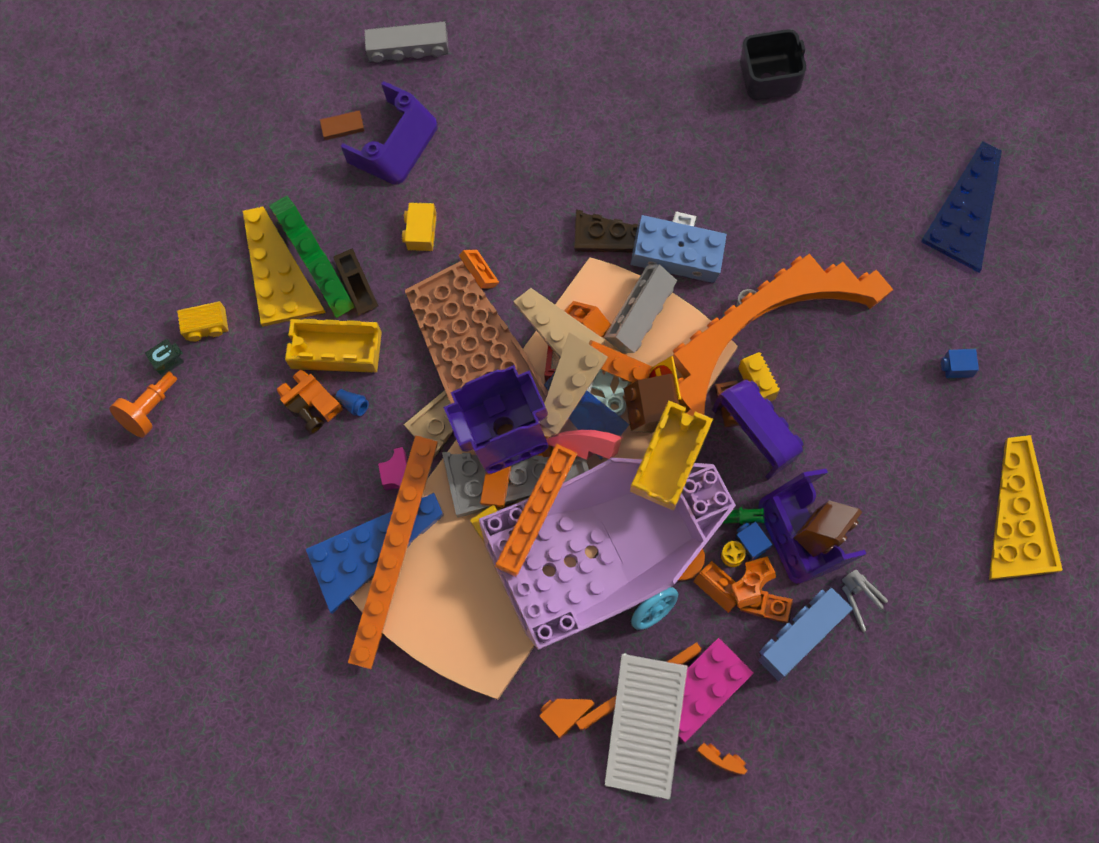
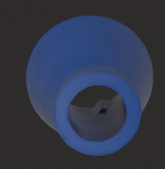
M343 389L338 390L335 395V399L354 416H362L368 409L369 402L365 396Z

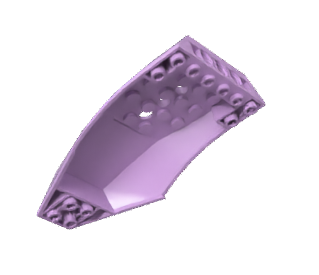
M610 457L609 460L563 483L517 578L496 568L525 634L538 650L607 620L672 587L736 506L714 464L694 463L674 511L630 492V487L641 464V459ZM528 499L479 519L485 545L494 566ZM588 546L597 548L598 556L591 559L586 556L585 549ZM568 556L573 557L576 560V566L567 567L564 563V558ZM547 565L552 566L555 569V575L546 576L543 573V567Z

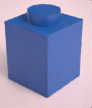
M976 349L948 350L941 359V369L945 371L946 378L974 377L979 371Z
M756 522L751 525L746 523L737 529L738 534H736L735 541L744 546L746 556L750 561H753L771 548L772 543Z

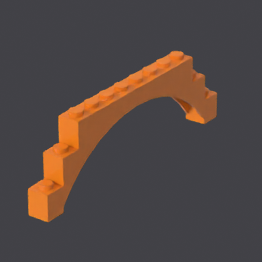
M810 253L804 258L799 256L790 264L792 267L788 270H785V268L781 269L774 275L775 279L769 282L767 280L757 288L759 290L754 295L752 293L747 294L741 300L742 304L738 307H735V305L731 306L724 312L725 316L720 320L715 318L707 325V330L701 332V330L697 331L690 337L691 341L688 344L684 345V343H681L673 350L675 367L683 376L678 379L681 399L678 400L680 402L679 405L686 407L685 413L691 416L695 412L705 415L708 385L721 353L736 334L763 314L784 305L813 299L852 301L865 304L871 309L893 291V288L877 270L873 271L870 275L866 272L857 279L844 262L837 266L832 264L824 271Z

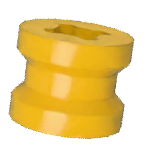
M737 541L728 542L723 547L721 559L726 566L737 567L743 562L746 550Z

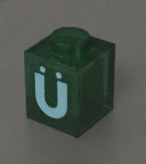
M167 338L145 352V355L161 376H164L184 362L180 356L183 354L177 343L172 345Z

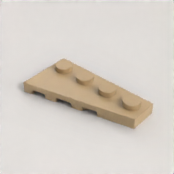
M532 288L513 301L517 309L559 358L561 357L569 332L589 344L590 340L602 345L605 344L603 338Z
M571 332L568 334L544 403L548 415L539 421L540 424L557 435L608 359L606 355Z

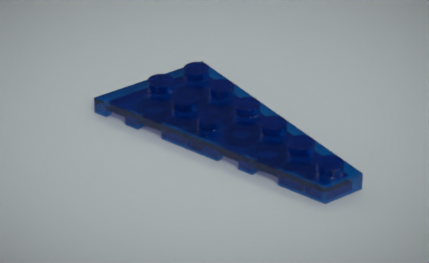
M982 141L921 240L922 243L978 273L982 269L1002 153L1001 150Z

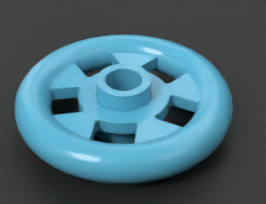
M670 587L643 601L632 616L631 624L633 628L643 630L663 619L677 602V590Z

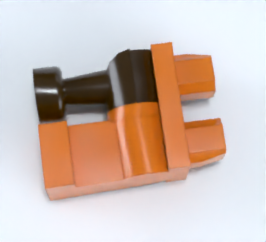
M301 369L293 376L294 380L298 383L294 388L291 389L287 383H284L277 388V392L281 397L280 400L292 415L300 417L306 423L305 429L310 434H314L321 429L324 422L317 416L313 417L308 409L314 406L325 420L329 422L343 408L312 374L308 375Z

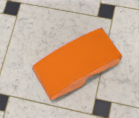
M761 590L762 602L740 608V611L787 624L793 599L771 595L769 592Z
M703 743L696 750L704 759L725 771L738 775H744L747 772L744 768L746 763L737 754L732 756L728 753L721 759L719 757L721 753L711 743L708 746Z

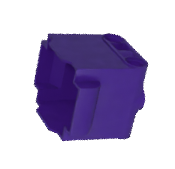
M513 365L504 370L492 371L465 383L462 388L450 392L454 403L445 406L444 410L459 447L462 451L474 450L487 474L498 472L547 450L548 443L539 421L547 417L548 412L530 370L518 375ZM510 424L513 426L512 431L502 435L497 434V430L502 425Z

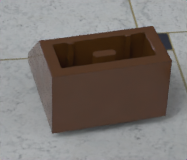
M829 500L813 512L793 538L812 557L820 553L825 555L834 545L838 547L847 539L845 534L858 525L857 519L862 511L858 508Z

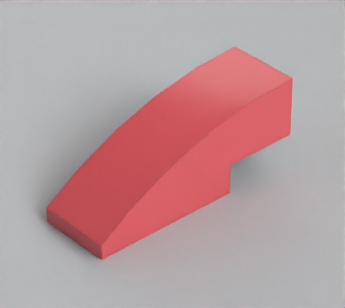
M573 430L561 432L558 435L554 434L547 438L546 441L550 446L555 447L557 443L578 453V457L588 459L594 454L610 459V457L613 458L618 454L622 437L596 430Z

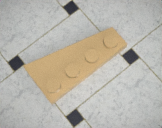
M445 390L404 424L405 428L414 438L417 435L438 441L434 457L453 433L444 410L445 406L451 404Z

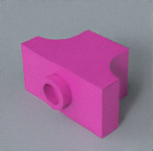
M403 447L394 449L393 457L389 461L378 464L382 485L385 490L400 489L408 462Z

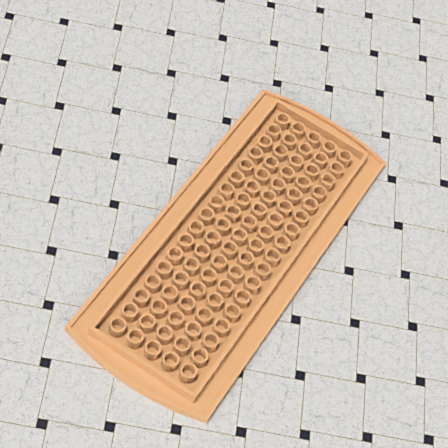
M590 257L555 305L563 311L573 301L597 306L612 325L639 280L640 275ZM672 293L664 302L662 311L655 317L652 328L642 339L640 348L635 353L623 354L653 367L668 357L673 356V350L681 343H684V345L688 344L691 341L690 337L697 331L701 330V332L707 330V325L711 320L694 306ZM536 331L523 350L529 357L546 390L549 391L550 385L545 383L544 378L548 344ZM602 337L605 340V344H603L604 346H607L613 350L620 352L616 347H614L610 342H608L604 337ZM732 340L727 344L715 365L707 393L738 348ZM554 351L551 369H556L560 360ZM675 367L677 379L683 377ZM615 375L610 385L613 393H615L619 384L618 377ZM591 388V394L605 398L601 390ZM580 402L559 432L596 430L621 436L622 441L618 454L613 458L641 460L654 432L631 431L627 407L621 416L610 417L605 413L603 407L592 403L584 405ZM617 404L611 405V409L617 410L619 408ZM540 425L544 436L550 437L556 434L547 427ZM457 440L448 450L451 454L471 453V455H476L474 450L462 451ZM597 454L586 459L589 470L609 460ZM442 459L427 479L422 498L434 493L444 516L425 533L420 534L407 548L383 634L411 657L439 675L467 689L498 700L535 645L525 634L486 545L470 521L481 512L460 518L456 516L444 459ZM519 502L507 504V505H505L504 508H507V507L512 506V505H514V504H517V503H519ZM588 546L585 549V554L588 558L593 559L597 556L598 550L594 546ZM568 556L564 558V563L567 567L576 566V560L573 557ZM547 565L543 567L542 570L546 576L555 575V569L552 566ZM373 578L360 587L350 598L362 613Z

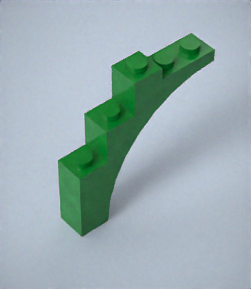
M285 196L270 204L271 211L302 259L335 317L337 318L355 308L326 254L320 248L311 230L305 224L290 198Z

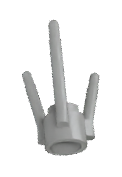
M854 570L842 579L845 584L842 590L847 595L861 631L865 632L866 628L851 592L853 591L856 595L863 590L880 610L884 607L873 594L884 603H887L888 600L867 581L863 574L861 575L858 570Z

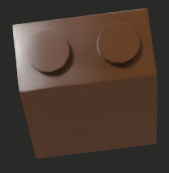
M673 374L637 380L623 388L630 429L634 432H655L668 401L679 405Z

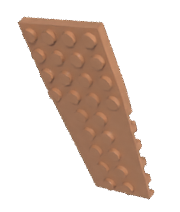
M463 261L405 290L451 404L454 403L450 392L462 388L465 383L495 370H504L513 365L518 375L530 370L541 398L545 403L548 391L529 357L516 338L513 337L505 322L502 321L494 306L491 305L483 290L480 289L472 274L465 267ZM510 424L502 425L497 430V434L502 435L512 431L513 426Z

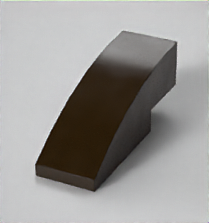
M353 248L333 256L358 314L361 315L379 307Z

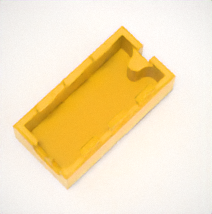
M290 319L288 336L292 340V344H287L285 361L291 369L377 373L382 332L377 322Z
M668 401L632 481L630 492L674 511L713 419L698 412L691 416L685 413L686 407Z

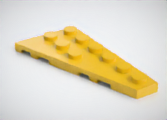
M264 207L243 211L261 325L264 327L290 321V319H300L326 313Z
M1031 435L1007 438L1004 447L989 580L1061 572L1062 565Z

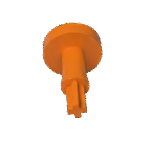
M171 372L166 373L156 385L150 384L133 404L123 398H118L110 406L111 414L129 432L141 438L145 437L153 428L146 415L160 401L165 399L164 393L177 381V378Z

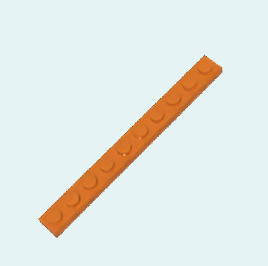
M415 435L348 663L368 669L373 667L438 441Z

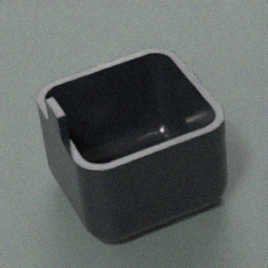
M785 29L749 35L744 39L740 65L746 91L751 99L762 100L793 95L800 91L807 66L804 58V42L800 40L796 31ZM777 71H784L787 75L775 76V73ZM764 73H769L773 76L761 79V75Z

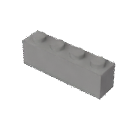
M445 22L365 30V45L369 62L449 54Z
M660 264L646 266L604 338L621 353H635L640 348L645 334L652 328L655 317L662 311L667 297L672 294L677 280Z

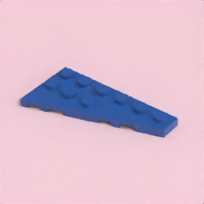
M434 493L423 497L408 547L420 534L425 533L444 516ZM393 511L306 549L331 614L344 601L349 600L360 587L373 578Z

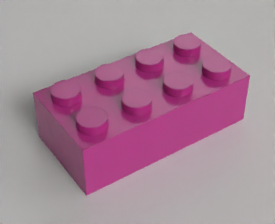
M719 638L687 669L678 739L683 744L753 674Z

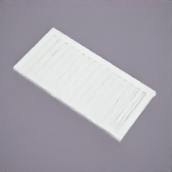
M625 653L622 654L605 786L670 799L688 666L631 656Z

